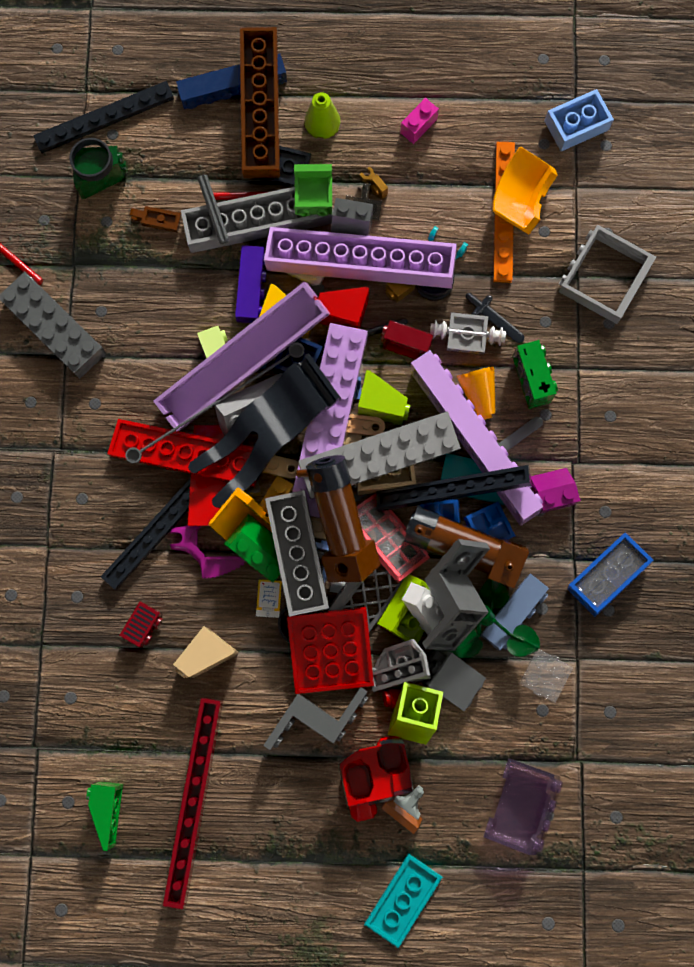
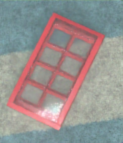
M376 493L357 506L365 540L375 541L380 563L398 583L430 558L426 550L403 542L406 535V526L392 510L380 512L377 510Z

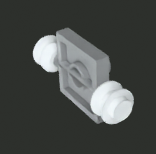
M451 313L449 327H447L445 321L442 324H437L436 320L435 324L431 323L430 334L433 335V339L436 335H439L441 340H443L447 332L448 351L484 354L486 339H488L491 345L495 341L500 346L501 342H505L506 331H503V327L500 330H495L493 326L487 331L488 316Z

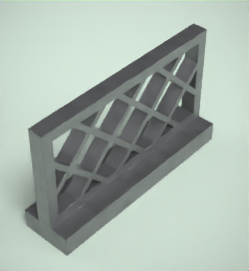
M374 570L373 574L369 576H374L375 587L365 589L364 581L346 582L325 611L364 605L367 610L368 630L370 632L388 607L403 580L399 584L392 585L388 571L376 573V570ZM387 574L389 585L378 587L377 575ZM389 588V598L380 600L379 589ZM376 589L377 601L367 602L365 591ZM362 591L364 603L353 604V594ZM378 603V613L369 616L367 605Z

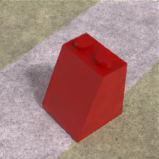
M360 287L320 293L318 300L323 303L330 315L319 323L327 326L333 323L360 329L369 301V288Z

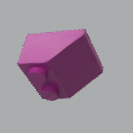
M567 468L531 476L534 494L537 493L543 500V508L539 514L577 505L581 501L576 483Z

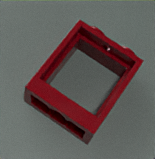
M391 320L388 326L384 325L381 334L383 349L414 360L430 350L433 335Z

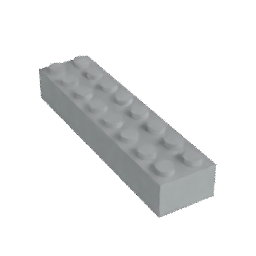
M295 187L219 202L217 206L229 241L224 244L219 243L207 205L181 210L188 247L190 252L194 253L266 238L269 235L270 227L304 230L332 224L333 207L332 214L327 216L310 214L303 217L295 215Z
M447 411L299 460L298 465L300 470L306 469L308 463L323 457L333 455L345 456L352 486L457 451L461 448ZM303 477L310 499L315 498L309 477Z

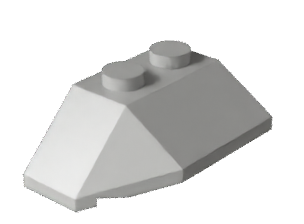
M414 639L385 648L378 658L375 667L372 668L373 692L387 690L388 688H399L403 686L404 682L414 684L430 679L426 654Z

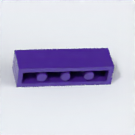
M242 245L235 314L238 323H252L259 318L261 313V300H265V289H262L263 282L266 283L267 271H264V247Z

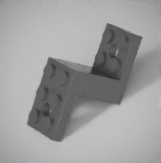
M458 539L424 579L445 616L422 642L425 649L455 651L488 614L487 608L467 576L490 550L487 543Z
M360 687L339 721L302 695L297 694L263 746L269 750L273 749V747L278 748L284 739L281 735L285 730L289 731L295 722L293 717L299 719L333 744L335 740L340 742L346 733L343 728L347 723L351 725L357 716L355 713L358 705L363 707L367 701V691Z

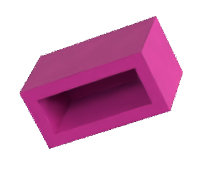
M424 98L401 122L400 133L414 144L438 119L439 108L427 98Z

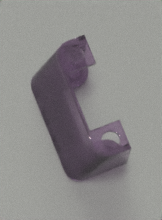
M508 758L502 777L506 779L501 798L494 818H489L483 837L522 853L536 855L543 850L545 843L542 840L544 832L547 833L551 821L548 819L550 813L555 811L557 801L554 800L556 793H560L563 782L560 781V776Z

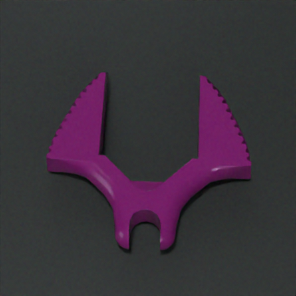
M187 525L172 528L170 531L171 534L182 535L180 543L170 544L171 549L185 551L192 555L200 565L202 578L219 577L224 575V573L227 574L231 570H235V568H240V565H244L245 561L236 556L206 557L198 549V530L202 526Z

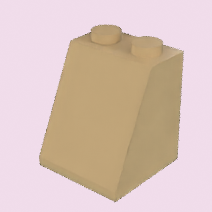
M203 626L173 665L177 667L175 671L183 678H195L233 658L239 652L209 628Z

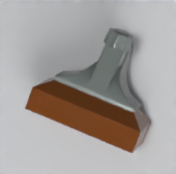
M418 785L410 794L395 796V800L384 802L381 808L413 834L417 831L422 821L418 810V800L424 794L423 788Z

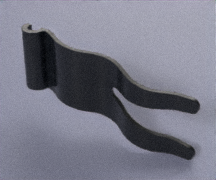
M308 353L305 355L304 360L291 365L266 392L252 401L240 413L222 440L191 461L188 466L189 471L194 474L234 452L251 433L255 432L258 434V440L242 469L212 499L213 506L221 508L237 487L242 491L247 490L259 478L270 460L283 446L299 435L320 412L338 403L341 397Z

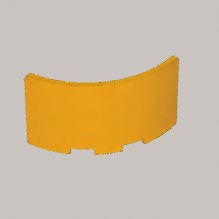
M519 147L498 183L493 199V212L529 235L540 221V209L542 206L539 203L541 196H546L550 186L558 176L555 168L523 147Z
M238 487L208 524L227 541L244 518L250 514L272 532L269 517L265 516L266 512L263 511L264 509Z

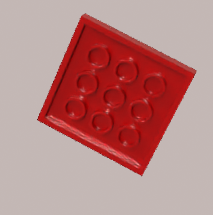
M366 607L304 613L290 617L287 615L295 694L374 686Z

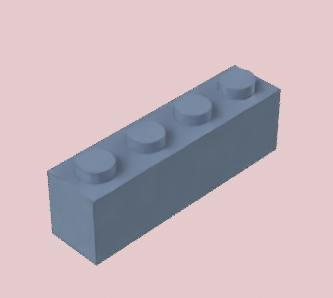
M530 573L515 590L506 605L496 614L495 619L513 634L516 626L524 625L522 622L525 618L530 619L535 613L536 609L534 607L538 602L542 603L548 596L546 592L549 588ZM494 623L487 626L481 633V637L497 650L507 648V641L510 636Z

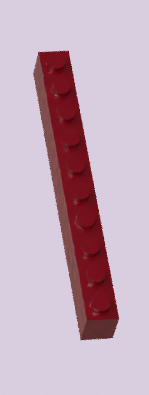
M201 698L163 901V906L184 909L187 905L223 701Z

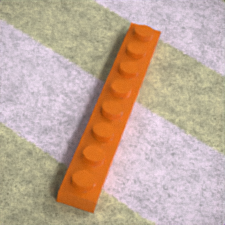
M496 142L495 192L503 172L515 154V142ZM494 213L493 282L512 283L513 225Z

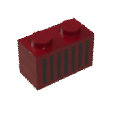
M140 601L119 636L143 648L144 645L147 646L152 640L153 636L151 633L154 628L158 629L161 625L163 614Z

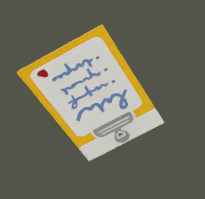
M259 580L256 616L279 618L282 581H274L272 583L269 580Z

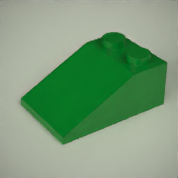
M97 782L91 784V788L87 790L86 800H89L88 806L103 851H108L116 846L123 784Z

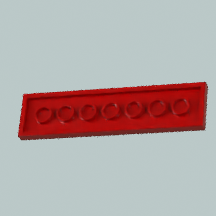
M118 419L107 454L110 457L127 460L125 454L129 448L134 447L141 450L169 432L170 429ZM174 431L141 453L142 458L138 463L194 474L189 471V463L215 446L220 440ZM241 445L230 455L194 475L230 482L248 460L253 447ZM257 480L250 487L255 488Z

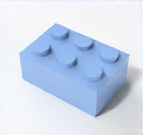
M596 89L548 110L544 122L560 151H564L608 131L614 119Z

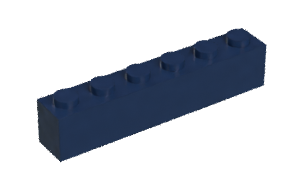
M280 53L278 54L279 85L287 82L286 70ZM240 64L176 81L183 108L193 109L202 104H212L217 100H226L232 96L241 95Z

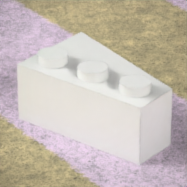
M411 582L402 601L413 617L418 620L421 629L428 635L445 616L431 591Z

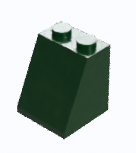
M108 146L113 157V166L106 177L98 181H86L78 177L73 170L74 185L82 199H86L125 179V172L128 171L127 162L124 161L123 153H120L118 146ZM103 147L82 148L75 156L74 166L83 174L98 173L107 165L109 154Z

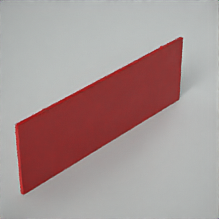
M194 425V435L222 440L224 437L219 425ZM191 474L188 526H209L208 524L220 510V508L213 506L212 499L227 484L226 481Z

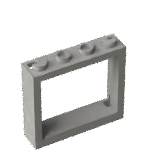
M597 225L594 231L590 230L585 239L588 242L586 245L582 244L577 251L578 259L576 261L573 259L570 263L568 276L563 275L559 285H561L559 293L618 324L656 256ZM596 239L642 264L641 269L616 311L569 286Z

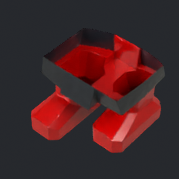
M396 736L380 738L376 744L377 746L358 749L338 765L346 805L349 806L351 818L357 822L374 818L377 813L376 804L395 800V796L413 792L408 758L402 738Z

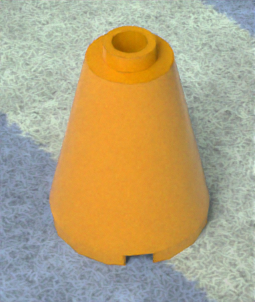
M494 366L457 375L458 382L467 399L473 403L477 416L481 415L484 420L493 418L492 414L495 413Z

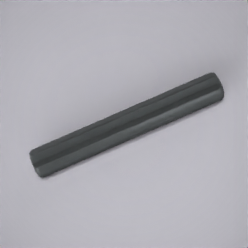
M203 174L198 176V182L219 243L224 244L229 241L208 177Z

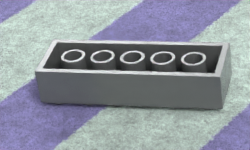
M26 272L22 273L0 294V301L79 379L107 354L102 346Z

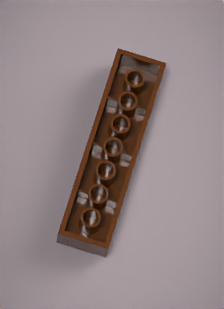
M277 27L240 28L243 178L280 177Z

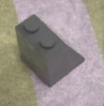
M336 198L331 232L370 236L373 204Z
M431 650L427 656L430 679L421 681V683L430 689L442 691V698L465 711L471 705L477 691L483 687V682L486 678L453 653L447 650Z

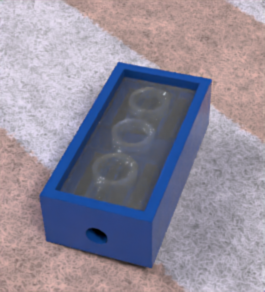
M624 533L568 585L567 590L596 617L651 565L653 559L629 535Z

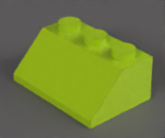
M409 574L402 581L377 624L404 641L414 639L418 644L425 631L421 629L420 623L413 617L402 601V598L411 582L428 590L430 589L426 582Z

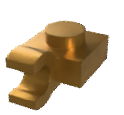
M371 167L367 168L369 176H365L362 172L360 173V179L363 182L371 183L370 188L376 196L379 195L381 199L388 196L387 185L377 174L375 175Z

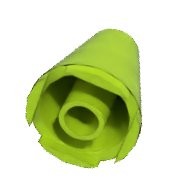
M323 92L313 96L304 120L306 130L315 138H330L335 135L340 126L339 113L329 95Z

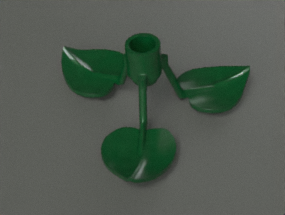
M488 579L478 594L487 608L488 614L477 625V633L473 629L455 651L447 650L458 658L466 659L476 656L483 647V643L479 639L481 636V625L490 626L493 623L510 636L507 641V649L513 656L526 657L538 651L540 639L537 633L527 625L516 626L512 634L495 619L493 610L501 609L506 605L509 600V592L503 584Z

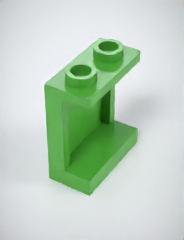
M294 164L295 215L306 217L310 214H317L319 216L332 214V164Z

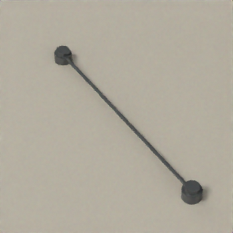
M298 342L292 343L287 356L141 450L134 447L129 448L125 454L127 461L132 464L138 463L142 458L141 453L262 374L290 356L294 359L301 358L304 354L303 345Z

